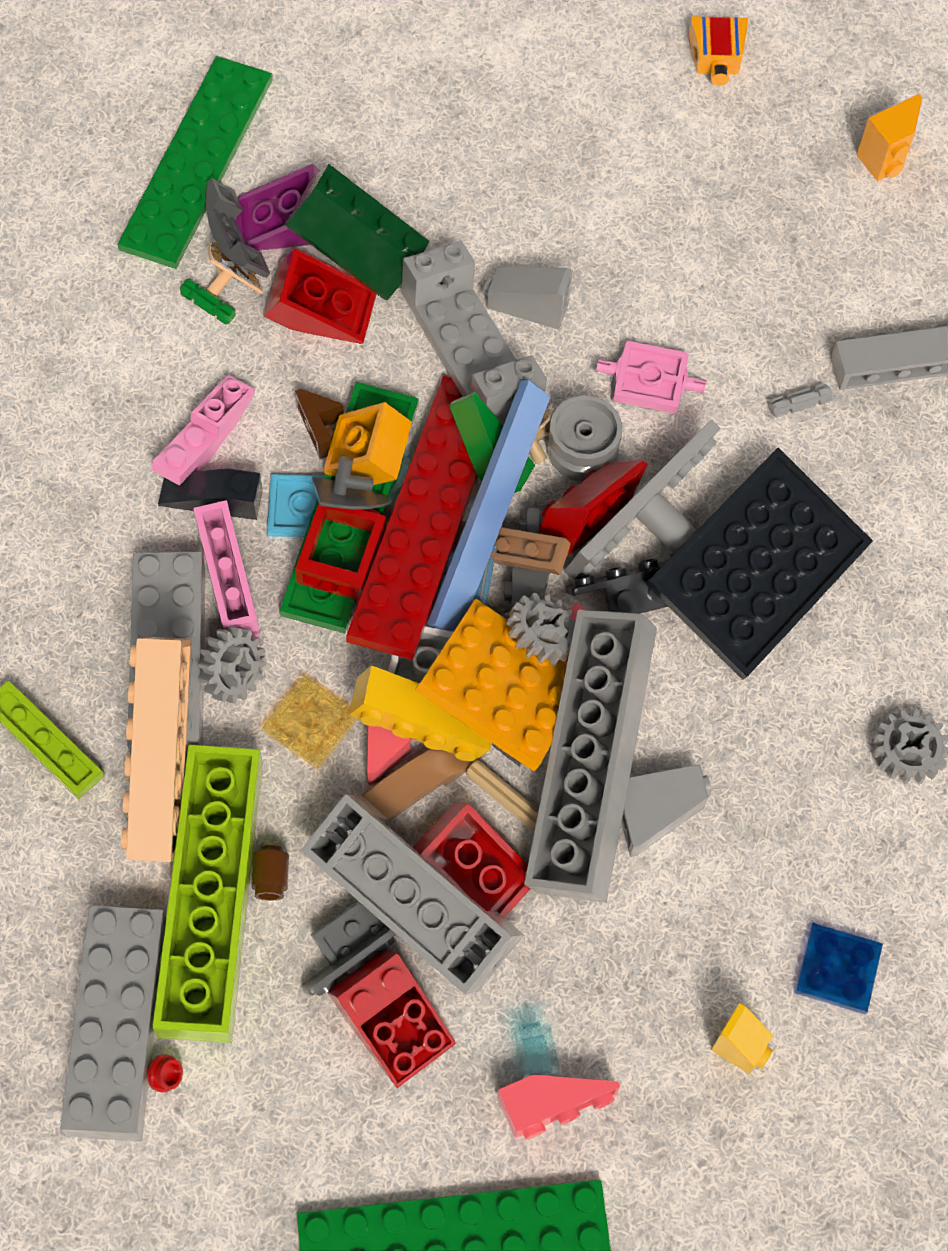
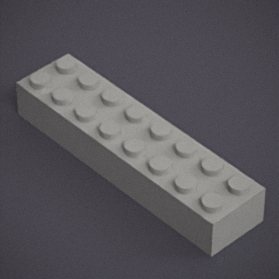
M590 610L577 611L552 739L553 743L551 745L524 883L525 886L539 894L607 903L657 627L644 614Z

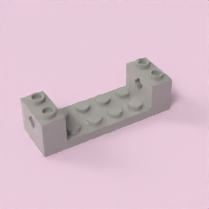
M462 240L403 258L402 295L462 397L476 392L501 424L504 425L513 402L512 399L514 400L521 380H530L545 392L547 378L533 355L516 360L473 289L475 261Z
M346 793L301 851L465 995L479 992L524 934L497 911L487 912L391 830L385 824L389 818L363 796Z

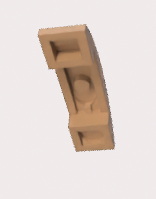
M430 749L387 776L365 793L363 797L389 818L385 822L388 826L389 821L442 784L447 786L463 775L472 763L459 760L455 757V754L447 751Z

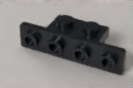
M657 558L638 562V568L626 570L625 566L611 568L605 571L606 576L594 578L592 574L579 576L573 579L574 584L565 586L566 592L576 596L603 589L608 612L641 614L665 608L668 606L645 583L667 560L658 562Z

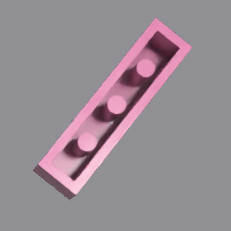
M227 500L194 508L223 630L227 631L228 626L250 630L252 631V636L260 637L258 621Z

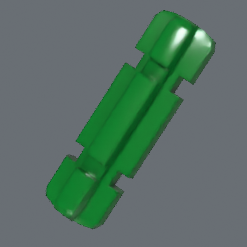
M186 279L181 284L180 293L182 296L190 301L193 299L195 305L210 315H217L216 319L223 324H230L235 318L236 310L234 307L226 302L222 304V299L204 287L199 288L200 284L194 280Z

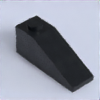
M229 468L192 472L180 486L164 477L158 506L194 511L196 507L227 500L231 517L257 520L263 493L261 474Z

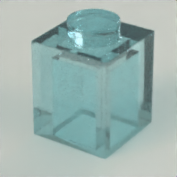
M531 1022L519 1026V1031L513 1033L512 1041L520 1079L522 1080L531 1075L557 1077L560 1067L551 1025L541 1026L540 1022Z

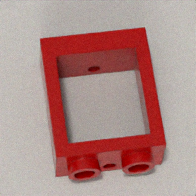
M318 504L295 569L296 583L359 601L386 530V516L373 509H343L320 506ZM325 520L371 532L358 573L312 560Z

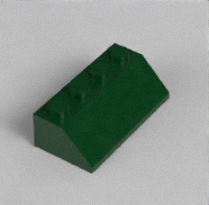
M330 164L312 177L285 223L286 227L386 301L402 284L403 258L424 252L430 242Z

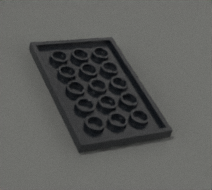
M778 447L645 584L744 680L867 549L873 540Z

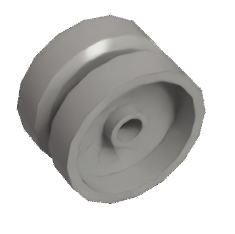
M588 395L568 398L557 406L551 417L547 453L551 464L561 474L573 480H583L589 471H597L606 463L615 462L622 438V421L618 411L609 402L596 396Z

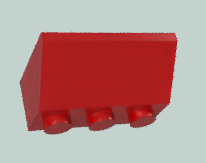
M644 460L606 463L597 471H589L578 486L571 485L557 502L552 500L548 503L542 512L544 519L539 532L543 535L566 538L571 543L568 555H571L598 533L632 499L648 464Z

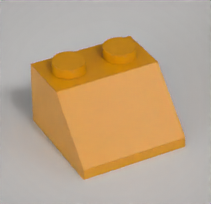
M920 94L868 118L857 156L876 181L886 177L893 178L903 170L916 131L923 99Z
M386 402L339 415L323 472L336 477L340 456H349L354 459L350 475L373 478V485L397 480L412 422Z

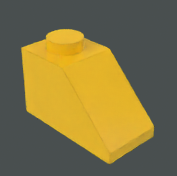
M739 1003L711 1051L750 1075L755 1066L762 1069L769 1059L773 1049L767 1045L773 1035L746 1006Z

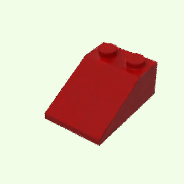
M294 248L278 265L263 317L290 330L362 344L365 340L377 294L356 278Z
M453 802L412 847L487 912L497 911L505 918L531 889L524 885L528 864L469 803Z

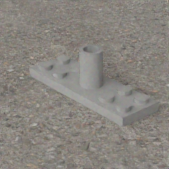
M711 419L576 555L564 572L572 579L576 578L581 572L584 575H589L600 561L628 534L631 529L627 526L635 518H638L661 542L675 553L698 529L660 493L667 485L673 489L707 455L717 443L713 437L721 428Z

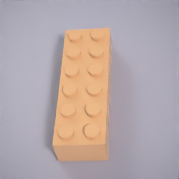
M143 637L137 638V644L132 645L130 649V666L135 667V682L130 681L128 702L134 704L133 718H128L126 727L127 740H132L131 755H126L124 767L125 777H130V791H125L123 796V813H128V828H123L121 835V849L127 850L126 860L171 862L175 856L186 766L192 639Z

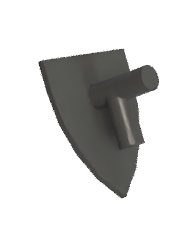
M340 456L335 481L316 477L311 479L320 506L343 509H373L392 504V500L372 491L373 478L350 475L354 459L349 456Z

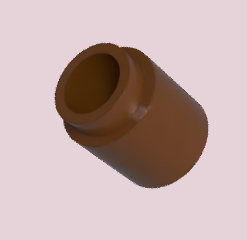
M264 845L261 847V850L253 854L252 889L255 890V898L265 901L281 900L284 898V891L288 890L289 854L282 851L283 848L281 846Z

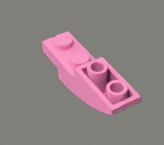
M228 374L191 412L190 423L152 461V471L179 486L192 472L201 471L242 417L255 394V389Z

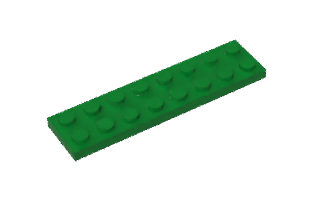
M220 56L215 57L117 244L119 251L174 269L178 268L207 210V182L212 178L221 183L273 81L272 73Z
M356 382L346 413L386 402L413 424L419 405V398ZM325 474L324 479L335 481L336 477ZM394 480L373 485L372 491L389 499ZM317 498L280 608V616L346 634L356 600L296 583L295 569L319 504ZM386 506L373 508V510L384 515ZM325 520L312 560L358 573L371 532Z
M602 1179L297 1213L299 1251H611Z

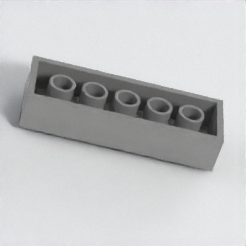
M202 552L133 553L130 649L132 645L137 644V638L143 637L192 639L186 745L187 759L189 745L203 746L204 682H200L198 677L204 673V669L197 667L198 663L204 661V656L200 653L201 649H204L206 568ZM131 666L129 669V683L130 681L135 682V667ZM129 702L128 718H133L134 704ZM127 740V747L131 755L132 740Z
M89 905L60 1130L66 1137L142 1142L149 1087L147 1073L152 1061L155 1035L153 1020L166 926V916L163 910Z

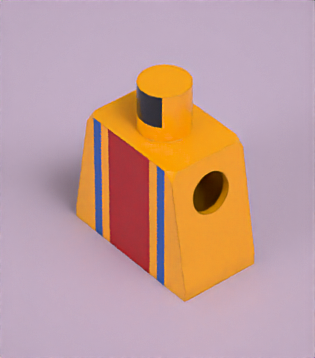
M691 16L688 40L696 72L698 74H711V82L714 85H725L729 82V74H739L748 18Z

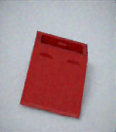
M385 949L376 954L361 968L346 976L327 992L344 1019L396 1088H399L457 1044L398 953L390 949Z

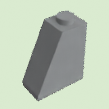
M498 266L494 277H488L484 287L483 295L488 296L487 308L559 330L569 305L573 270L551 267Z
M700 764L629 778L622 826L630 857L639 855L704 809L708 796H711V785L708 776L702 775Z

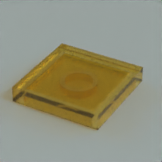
M304 676L264 724L262 732L318 770L357 722L358 718L349 715L350 706Z

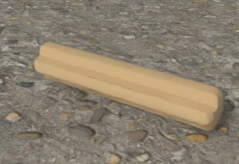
M480 760L473 762L466 771L467 777L535 832L539 809Z

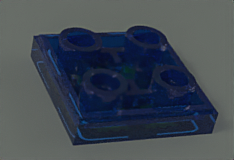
M812 923L795 994L866 1015L883 943Z

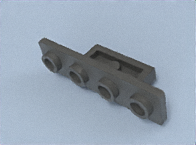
M357 900L310 934L330 965L302 984V989L311 996L314 994L318 996L325 994L336 985L335 979L345 972L351 974L361 968L366 963L364 958L375 950L381 952L395 942L394 936L396 934Z

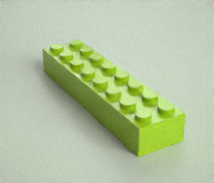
M201 745L188 746L153 1020V1030L157 1038L232 1043L263 769L260 749Z

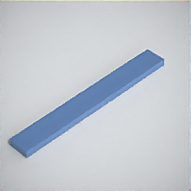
M521 380L428 620L427 625L432 628L454 632L474 600L551 397L530 380Z

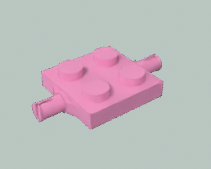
M627 340L624 352L619 358L618 363L599 359L596 372L615 375L614 402L677 414L679 400L685 390L704 394L707 380L688 377L686 366L689 353Z

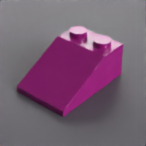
M314 164L237 197L243 211L236 217V222L246 245L258 251L310 245L286 227L285 223L312 177L320 171Z

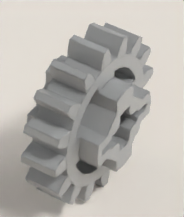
M533 593L530 598L524 595L510 610V617L506 621V625L512 627L508 635L518 639L515 647L517 649L524 647L527 650L526 657L530 658L534 654L541 664L548 658L552 665H555L559 659L563 662L568 659L576 620H571L569 617L573 612L571 609L564 611L561 608L562 601L558 600L554 604L551 602L549 595L546 594L540 600L537 593Z
M228 626L227 631L218 629L217 639L209 637L207 639L210 646L209 649H201L200 651L205 656V659L197 664L198 668L204 669V673L198 677L200 682L207 683L203 689L204 692L212 694L213 699L236 703L237 698L246 700L247 690L255 692L257 690L254 684L255 680L263 679L262 674L259 673V668L266 666V662L260 660V656L265 653V648L257 647L261 639L252 636V631L233 626Z
M901 709L897 718L890 713L885 723L881 722L876 730L878 735H875L872 740V744L878 746L873 753V757L883 758L879 768L884 770L889 767L892 770L890 774L892 780L899 774L903 776L904 784H908L911 777H915L919 785L923 783L926 776L931 780L934 779L938 774V770L942 771L947 761L944 758L948 757V747L944 745L948 742V735H940L939 732L944 726L942 723L936 725L930 723L933 716L930 713L923 719L920 717L919 709H915L911 716H908L905 709ZM890 735L892 736V742L895 744L893 750L890 749L889 745ZM920 742V744L918 745V747L912 746V747H910V748L907 747L906 749L903 750V748L905 747V745L911 746V745H913V744L916 745V744H918V743ZM929 743H932L933 757H931L932 752L929 749Z

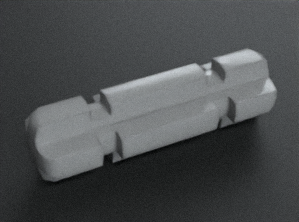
M827 384L815 386L814 390L808 388L787 394L785 399L782 396L773 398L769 402L770 411L775 417L787 415L788 411L794 413L817 405V402H819V405L828 403L832 400V390Z

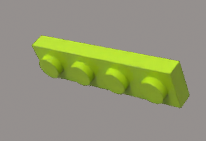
M9 680L0 687V724L75 798L79 800L105 777L103 771Z

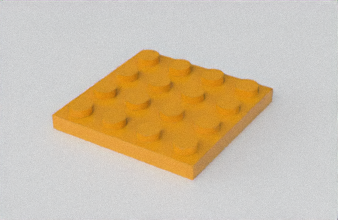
M475 599L415 691L534 772L553 743L552 739L568 661L563 662L559 659L555 665H552L548 658H546L541 664L534 654L530 658L526 657L527 650L524 647L519 649L515 647L518 639L509 637L508 633L512 627L506 625L507 619Z

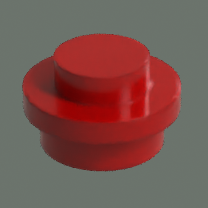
M160 1054L149 1065L147 1073L148 1083L154 1091L166 1093L178 1087L183 1077V1068L180 1062L173 1056Z

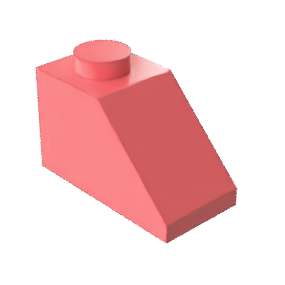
M368 726V785H375L411 752V740L414 739L397 737L392 731L379 726Z

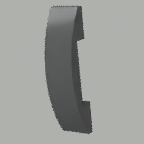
M211 178L207 182L206 209L214 240L221 252L230 261L267 278L271 273L262 253L246 245L235 220L243 211L235 191Z

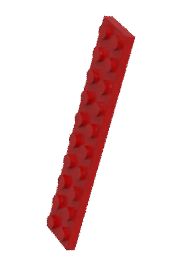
M443 376L346 634L347 643L413 661L478 478L450 409V404L453 401L462 398L451 377Z

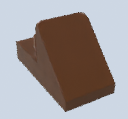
M303 389L295 390L296 406L319 459L328 456L334 435L330 425L337 423L339 415L344 414V406L337 401Z

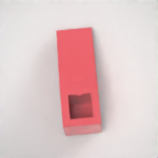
M531 1075L499 1089L497 1098L514 1137L518 1138L524 1135L525 1139L529 1140L546 1132L545 1125L558 1120L560 1125L579 1118L581 1116L579 1110L593 1105L594 1110L613 1103L615 1101L613 1096L618 1093L620 1085L618 1081Z

